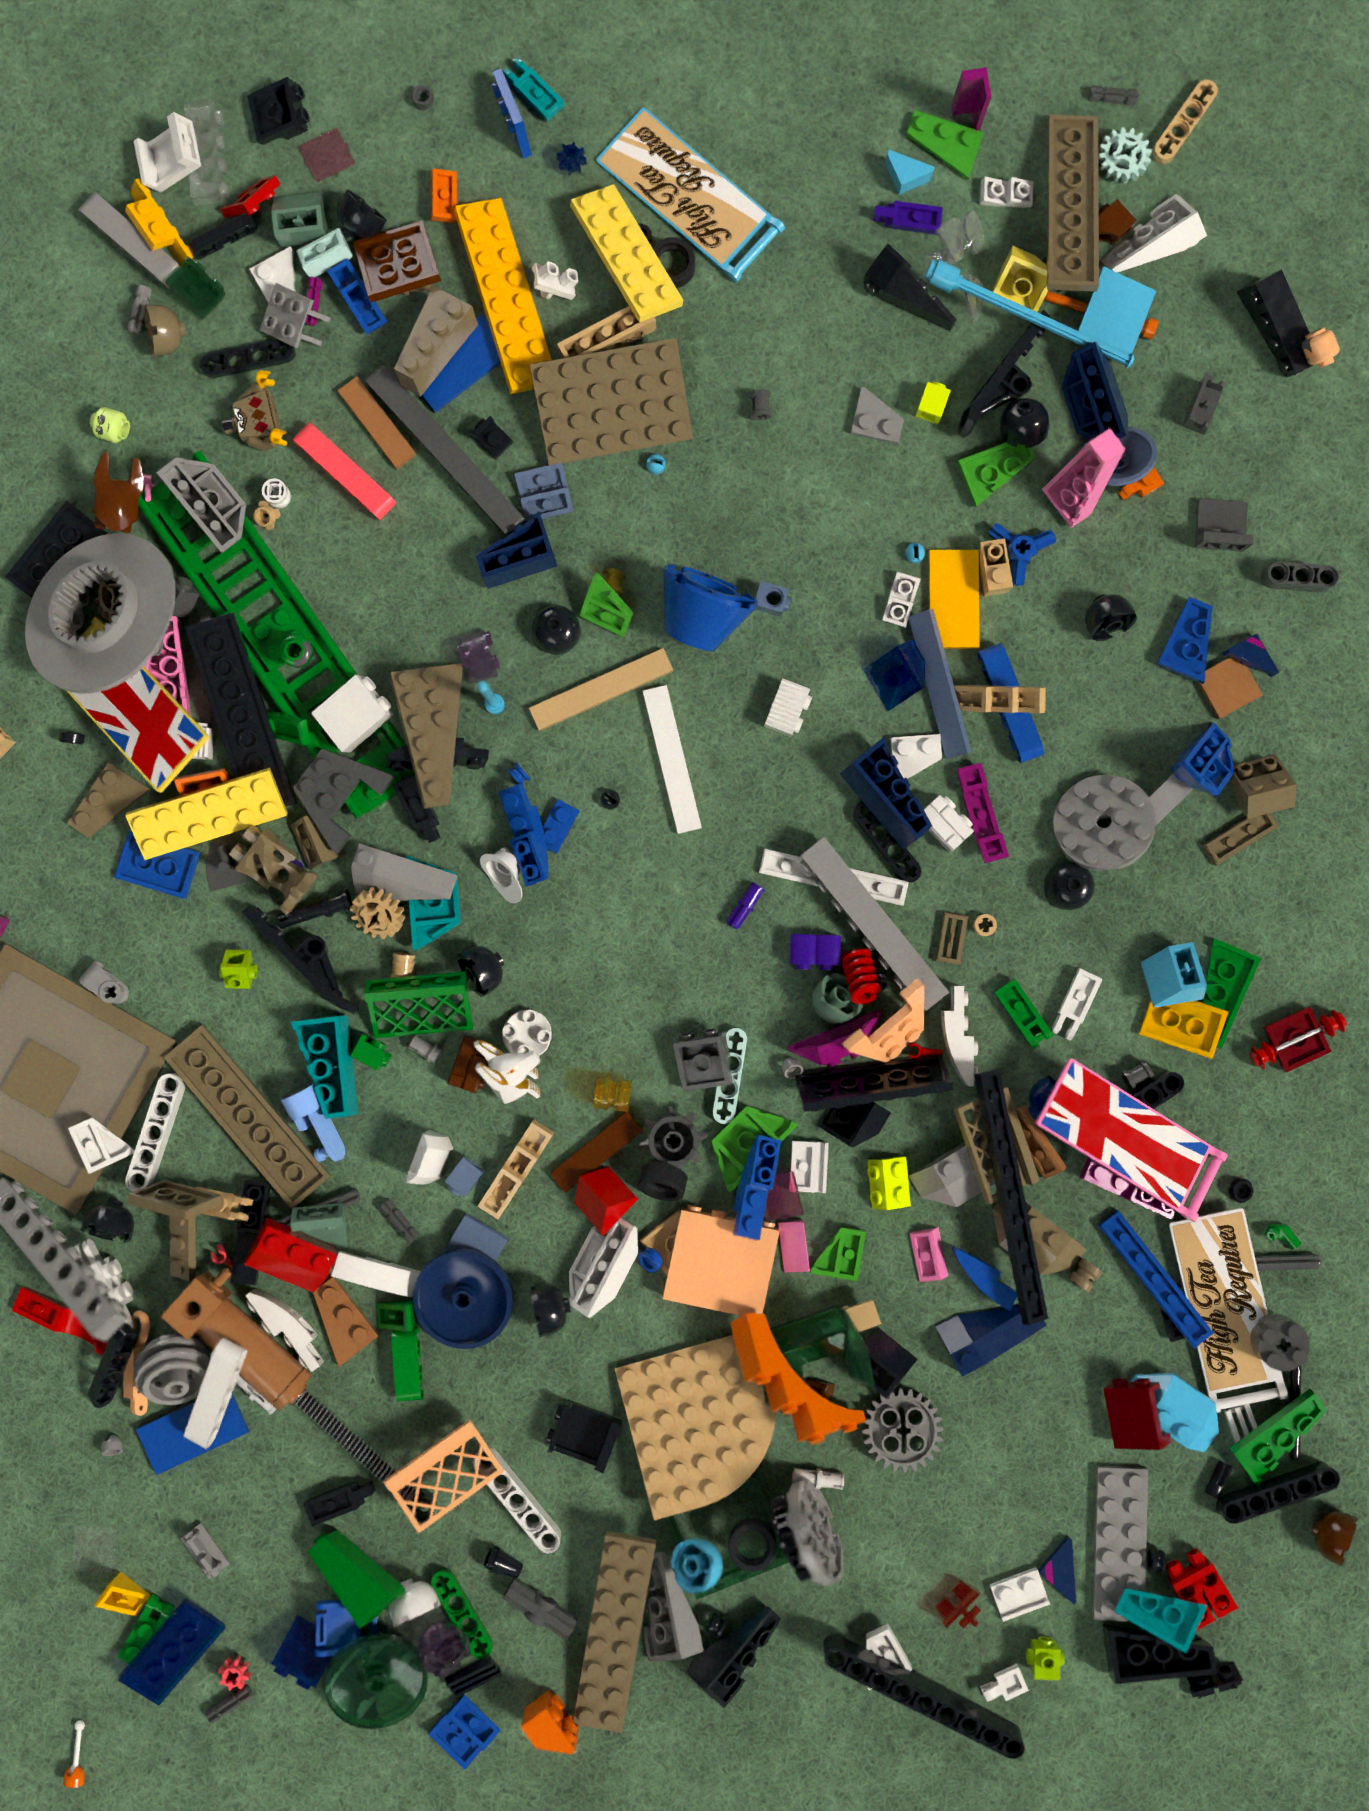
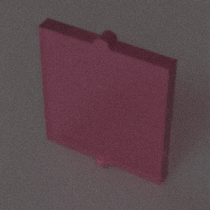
M337 128L299 146L307 161L306 166L310 167L317 183L355 164L348 150L349 145L344 142Z
M794 1171L780 1174L776 1172L773 1190H768L764 1213L765 1220H786L788 1217L803 1215L804 1212Z

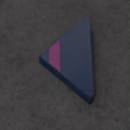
M1258 634L1222 652L1223 656L1229 655L1240 660L1239 663L1254 670L1260 669L1270 677L1279 673Z
M1067 1536L1042 1564L1038 1572L1069 1601L1075 1604L1072 1539Z

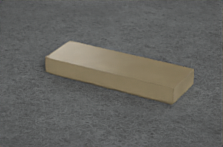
M1271 813L1249 819L1244 818L1202 846L1213 864L1217 866L1275 830L1279 825Z

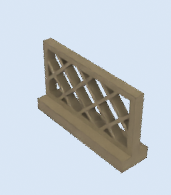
M1003 1087L1022 1186L1033 1185L1040 1180L1008 1087ZM977 1097L953 1110L985 1203L992 1204L998 1201L997 1191L992 1195L989 1188L991 1180H994L991 1161L987 1171L983 1170L981 1165L983 1156L990 1159V1154L985 1152L987 1147L985 1130L982 1131L977 1128L980 1116H982L979 1098ZM967 1110L974 1112L971 1124L967 1123L963 1113ZM975 1132L983 1136L979 1148L973 1142Z

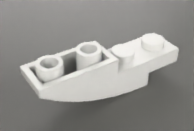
M951 986V1011H941L943 1037L950 1060L957 1074L966 1086H974V1074L978 1073V1067L974 1066V1056L978 1055V1042L974 1041V1036L964 1035V1031L968 1030V1016H964V1006H968V991H964V986Z
M257 1289L245 1295L248 1299L247 1304L254 1313L257 1312L262 1319L261 1324L268 1333H272L275 1337L280 1332H284V1340L289 1347L295 1348L299 1354L298 1359L304 1368H309L312 1372L324 1362L311 1343L318 1336L317 1333L298 1312L280 1299Z

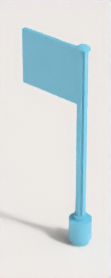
M932 259L924 276V279L929 281L928 284L948 293H951L952 289H959L1085 347L1093 342H1097L1105 357L1125 365V368H1129L1134 362L1132 352L1156 293V290L1103 267L1099 275L1098 290L1092 293L1077 331L964 279L960 275L961 269L940 259L938 261Z

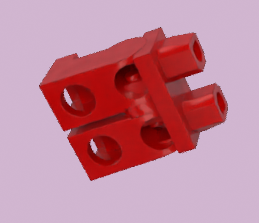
M1194 1548L1186 1554L1191 1563L1190 1566L1183 1569L1180 1562L1176 1559L1167 1563L1166 1569L1169 1575L1167 1579L1177 1599L1203 1605L1208 1603L1209 1607L1207 1606L1202 1617L1204 1619L1200 1621L1196 1630L1198 1631L1216 1621L1211 1611L1220 1619L1238 1609V1606L1213 1563L1198 1548Z

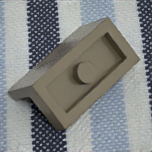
M310 815L304 816L291 824L309 870L316 869L328 861L345 855L343 848L339 853L332 851Z

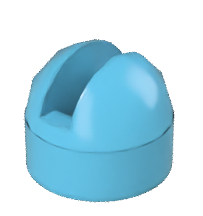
M658 453L650 455L646 461L647 469L652 474H661L662 470L666 468L664 457ZM650 460L662 462V465L657 463H650Z
M912 543L905 550L907 561L913 564L921 562L925 556V549L919 543ZM914 547H917L918 558H914Z

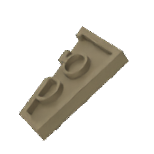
M108 762L67 824L90 838L111 822L118 814L133 805L140 797L151 791V789Z

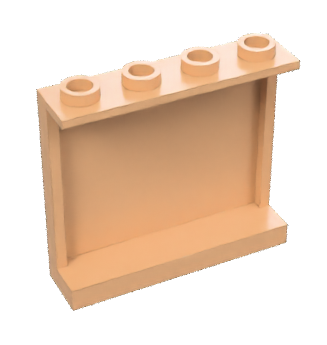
M687 1204V1208L681 1207L663 1299L740 1316L746 1313L763 1314L780 1232L779 1228L775 1227L774 1222L763 1220L760 1240L755 1241L734 1236L736 1218L726 1217V1212L712 1209L711 1213L702 1212V1207Z

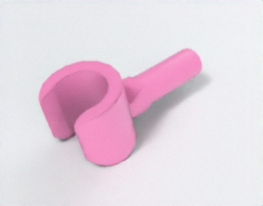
M143 474L145 501L149 502L151 501V489L154 487V484H151L152 475Z

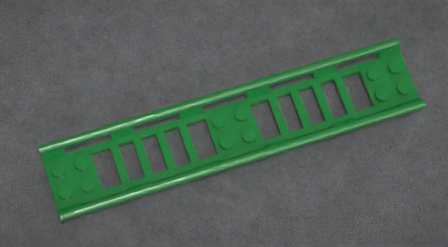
M197 451L193 454L192 460L209 463L202 451ZM164 481L151 489V501H145V492H142L138 500L139 509L187 578L193 583L194 588L199 592L213 615L218 617L232 612L235 613L241 634L245 635L269 669V672L264 671L245 643L254 674L283 714L296 717L281 695L285 693L301 717L307 720V725L312 732H309L310 743L306 744L305 747L315 759L321 749L337 753L340 749L334 742L330 743L323 733L325 730L319 722L316 723L309 712L347 683V680L333 662V658L349 680L358 674L245 514L242 539L205 564L198 553L213 542L207 534L192 544L189 542L182 529L195 520ZM160 514L186 552H181L156 515ZM250 539L253 541L257 549L260 551L264 559L267 561L271 569L274 571V573L276 574V578L273 576V574L270 572V570L263 562L259 554L256 552L252 544L249 542ZM246 550L253 561L219 584L212 572ZM260 570L267 581L235 603H232L226 592ZM197 574L204 576L228 612H223ZM271 590H274L283 604L249 627L240 615V612ZM291 599L295 601L299 609L302 611L306 619L309 621L313 629L316 631V633L318 634V638L315 636V634L312 632V630L305 622L301 614L298 612L294 604L291 602ZM289 635H300L310 641L322 661L288 683L279 670L280 667L286 664L279 655V647L283 639ZM329 669L336 681L302 703L295 692ZM390 720L382 725L397 749L407 745ZM380 727L374 734L381 744L358 759L357 762L393 774L395 779L383 795H379L365 782L360 781L354 792L345 801L346 806L356 819L372 812L395 796L393 784L415 774L414 770L396 772L391 768H385L388 754L395 751Z

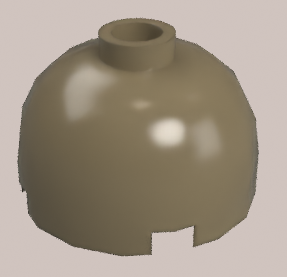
M164 305L144 306L145 327L148 330L149 338L147 340L151 355L164 356L173 353L179 347L181 337L185 336L184 322L178 321L176 313Z

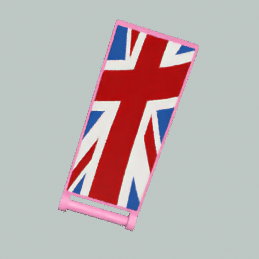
M1068 1059L1036 1121L1037 1126L1193 1222H1196L1199 1216L1197 1212L1221 1163H1224L1228 1157L1225 1152L1206 1143L1074 1059ZM1209 1154L1212 1160L1188 1208L1183 1205Z

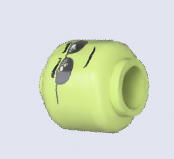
M102 407L96 413H93L90 418V426L97 438L118 443L122 439H126L129 434L130 423L122 412Z

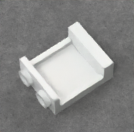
M175 112L167 116L169 129L150 142H145L139 138L134 140L142 184L158 192H163L201 167L193 122Z

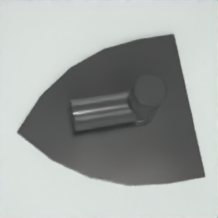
M229 834L215 838L210 846L206 863L210 891L254 880L252 877L235 870L239 863L229 856V853L240 842Z

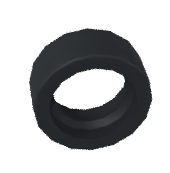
M668 237L654 245L653 250L658 258L669 250L679 251L685 256L687 261L685 271L676 276H669L676 289L685 286L691 281L695 273V254L692 247L686 241L678 237Z
M658 1162L647 1163L642 1167L638 1188L645 1195L662 1201H677L684 1196L688 1177L684 1171L673 1165Z
M751 1517L743 1519L734 1525L729 1534L728 1542L731 1560L737 1567L749 1572H757L769 1566L776 1554V1537L770 1525L761 1519ZM746 1531H758L766 1538L767 1550L761 1557L750 1559L744 1557L739 1552L737 1542L740 1535Z

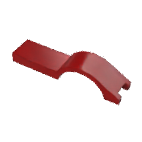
M21 1287L11 1311L51 1331L67 1333L84 1339L94 1346L96 1353L103 1356L109 1339L105 1342L93 1337L69 1307L30 1288Z

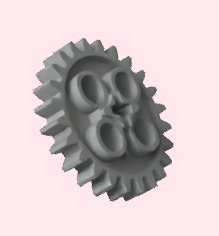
M898 1388L897 1395L892 1393L888 1399L879 1394L881 1402L871 1401L875 1408L874 1410H865L870 1415V1419H866L864 1422L868 1424V1428L861 1430L862 1433L869 1435L868 1438L863 1440L864 1444L872 1445L868 1449V1453L877 1452L874 1460L878 1462L883 1458L884 1468L888 1467L891 1463L893 1472H896L899 1466H901L904 1473L907 1472L908 1466H911L913 1471H917L916 1463L926 1467L924 1460L926 1457L934 1460L930 1452L932 1450L940 1451L935 1442L943 1441L941 1437L937 1436V1432L943 1431L944 1428L936 1425L942 1418L933 1416L937 1411V1407L928 1408L930 1399L921 1402L922 1393H918L914 1398L912 1389H909L907 1394L904 1395L902 1388ZM900 1407L904 1409L903 1424L909 1429L908 1432H904L905 1453L901 1452V1434L896 1432V1428L901 1427ZM891 1410L895 1413L896 1418L892 1424L888 1425L883 1422V1414ZM912 1410H918L921 1416L919 1422L911 1424L908 1421V1414ZM892 1436L896 1438L897 1446L889 1451L885 1449L884 1441ZM913 1436H920L922 1440V1445L917 1450L911 1449L909 1441Z

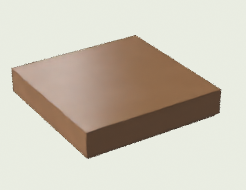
M1233 657L1205 671L1204 684L1197 682L1217 719L1263 696L1248 667L1239 663L1240 660Z

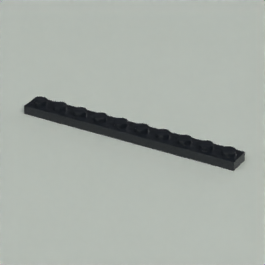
M992 1069L976 1073L974 1077L1022 1324L1032 1325L1048 1319L1000 1069Z

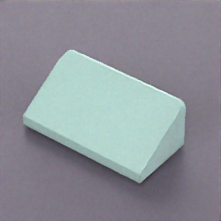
M339 228L296 250L302 268L309 277H316L347 258L353 257Z

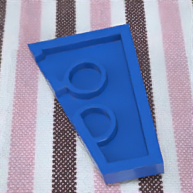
M502 68L493 71L495 83L491 84L496 99L501 98L498 102L502 115H507L506 123L510 134L514 133L524 159L532 156L524 122Z
M1189 597L1157 665L1204 684L1213 606Z

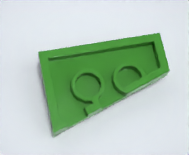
M915 110L906 136L927 152L938 157L946 166L953 168L961 174V177L968 181L984 132Z
M1003 443L958 461L957 464L975 508L1036 458L1032 447L1025 448V445L1017 444V447H1013Z

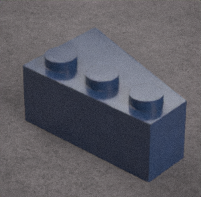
M539 511L524 525L514 528V532L504 539L500 538L476 555L487 589L557 567Z

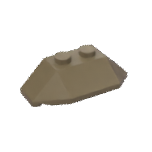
M997 1201L992 1207L998 1244L1008 1251L999 1201ZM1026 1203L1040 1275L1071 1270L1087 1249Z

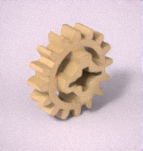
M372 887L368 892L362 890L356 896L350 911L354 912L351 918L358 920L356 927H363L364 934L371 932L372 938H376L380 934V937L385 939L387 935L393 937L402 927V923L405 920V916L402 915L404 908L397 906L400 902L399 899H391V892L385 895L382 888L376 892Z

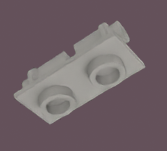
M202 1523L180 1538L208 1579L216 1577L222 1569L230 1564Z

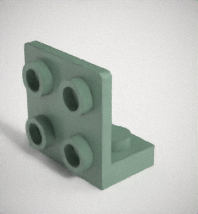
M344 1203L292 1209V1231H300L334 1245L337 1251L348 1249Z

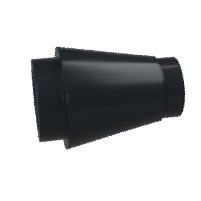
M491 1548L485 1558L483 1567L488 1569V1573L518 1578L522 1571L523 1563L500 1548Z

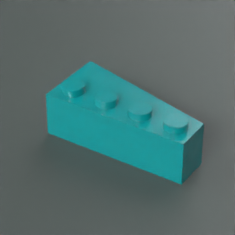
M348 1015L292 1021V1028L296 1031L299 1040L298 1045L305 1056L308 1065L306 1067L315 1084L314 1089L325 1119L359 1114L353 1057L350 1056L352 1048Z

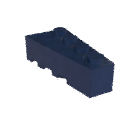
M883 737L852 762L840 775L904 850L932 827V824L918 798L913 797L909 789L911 785L907 778H903L897 767L899 763L894 755L891 756L886 747L888 743L885 737Z

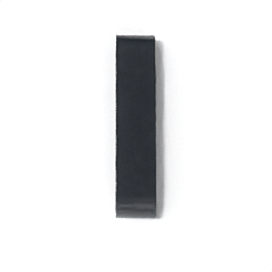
M1164 1071L1156 1075L1152 1081L1145 1082L1128 1094L1155 1109L1183 1090L1184 1079L1176 1072ZM1169 1076L1174 1078V1086L1171 1089H1168L1165 1085V1081ZM1151 1089L1154 1097L1151 1102L1147 1103L1144 1099V1094L1147 1090Z
M1316 1462L1267 1479L1259 1487L1253 1484L1222 1495L1216 1502V1510L1227 1522L1237 1524L1332 1491L1340 1484V1475L1327 1463ZM1328 1471V1477L1321 1481V1475ZM1305 1479L1304 1486L1297 1489L1298 1482ZM1277 1488H1281L1280 1495L1273 1497L1274 1491ZM1258 1496L1257 1502L1254 1505H1250L1251 1498ZM1234 1504V1510L1231 1513H1226V1508Z

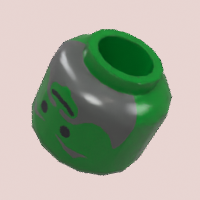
M289 635L283 639L279 647V655L282 661L294 668L305 667L311 662L314 655L313 646L310 641L300 635Z

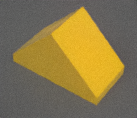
M120 1572L97 1599L95 1605L99 1608L136 1616L151 1595Z

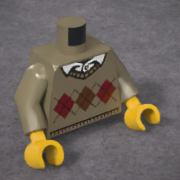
M260 370L256 375V381L238 398L237 402L232 404L235 417L222 420V426L226 435L238 432L245 444L247 443L250 447L266 452L278 445L286 446L287 441L284 440L283 435L287 432L281 429L274 396L269 389H266L267 386H274L275 381L267 379V376L271 374L270 371Z

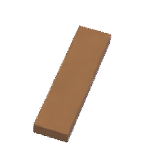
M358 376L338 390L339 394L396 469H399L416 456L414 450Z

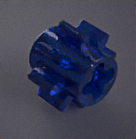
M574 141L569 145L562 144V153H556L557 160L561 161L559 163V170L566 169L569 176H571L572 172L576 171L581 174V165H587V158L584 157V147L578 148Z

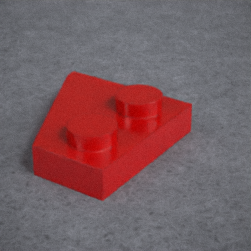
M275 175L262 178L237 196L239 199L234 204L224 205L219 210L225 218L245 213L249 216L260 208L258 204L261 201H267L275 195L274 190L281 183Z

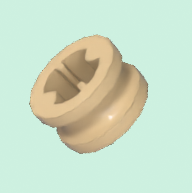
M982 914L975 918L973 928L978 935L989 936L995 932L997 922L993 916ZM982 918H986V922H991V927L987 929L988 932H983V928L979 929V924L983 921Z

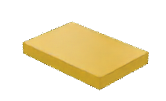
M1150 1000L1139 1035L1213 1059L1228 1011L1198 1001L1153 1008L1152 1001Z

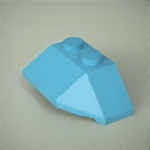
M1174 1373L1135 1374L1130 1382L1141 1378H1149L1150 1382L1160 1383V1388L1155 1390V1398L1161 1430L1170 1433L1173 1439L1186 1448L1205 1452L1219 1434L1215 1402Z

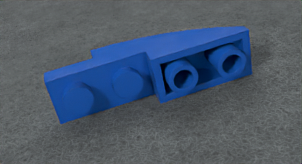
M523 783L498 792L514 836L510 843L525 886L527 887L548 879L547 845L537 806L530 805Z
M757 1135L754 1140L736 1195L733 1210L737 1211L734 1236L755 1241L760 1240L768 1190H773L781 1140Z

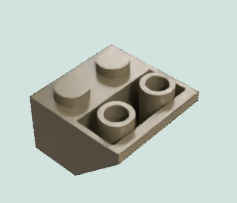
M1276 755L1233 765L1232 784L1238 806L1247 819L1295 807L1297 784Z

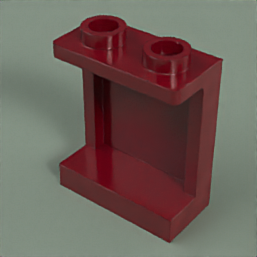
M1118 1378L1112 1380V1384L1103 1388L1114 1449L1161 1450L1172 1443L1170 1433L1162 1432L1155 1398V1390L1160 1388L1159 1382H1150L1149 1378L1127 1382L1126 1378Z

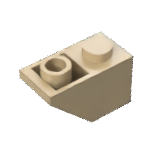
M1005 538L980 542V576L984 597L1008 593L1013 588Z

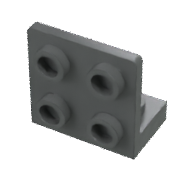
M1200 499L1197 503L1195 548L1244 552L1252 546L1253 535L1246 534L1248 503Z

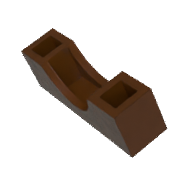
M1118 199L1111 205L1106 203L1099 210V241L1113 246L1132 230L1137 221ZM1046 256V257L1043 259V261H1042V262L1045 263L1046 265H1047V256Z

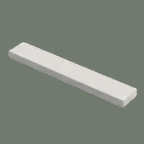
M667 685L644 690L643 695L677 833L681 834L702 829Z
M764 849L759 873L817 886L815 881L818 878L813 872L808 874L799 863L803 860L801 857ZM851 869L875 900L904 906L909 882Z

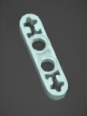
M732 1028L726 1033L727 1044L730 1049H732L733 1042L729 1040V1035L733 1036L735 1032H739V1036L743 1038V1041L738 1042L736 1049H742L741 1055L729 1052L730 1056L736 1057L739 1061L738 1068L730 1070L735 1085L734 1092L730 1095H725L721 1092V1086L716 1087L713 1116L721 1124L731 1122L736 1112L747 1044V1036L739 1028ZM719 1096L724 1099H734L733 1104L729 1102L727 1104V1110L731 1111V1115H727L725 1119H721L720 1114H717V1109L720 1110L723 1106V1101L718 1102Z

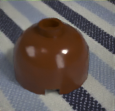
M1339 1511L1326 1514L1322 1521L1316 1519L1312 1534L1316 1536L1315 1545L1318 1552L1327 1560L1342 1566L1346 1559L1343 1556L1345 1552L1349 1551L1357 1526L1355 1523L1358 1518Z

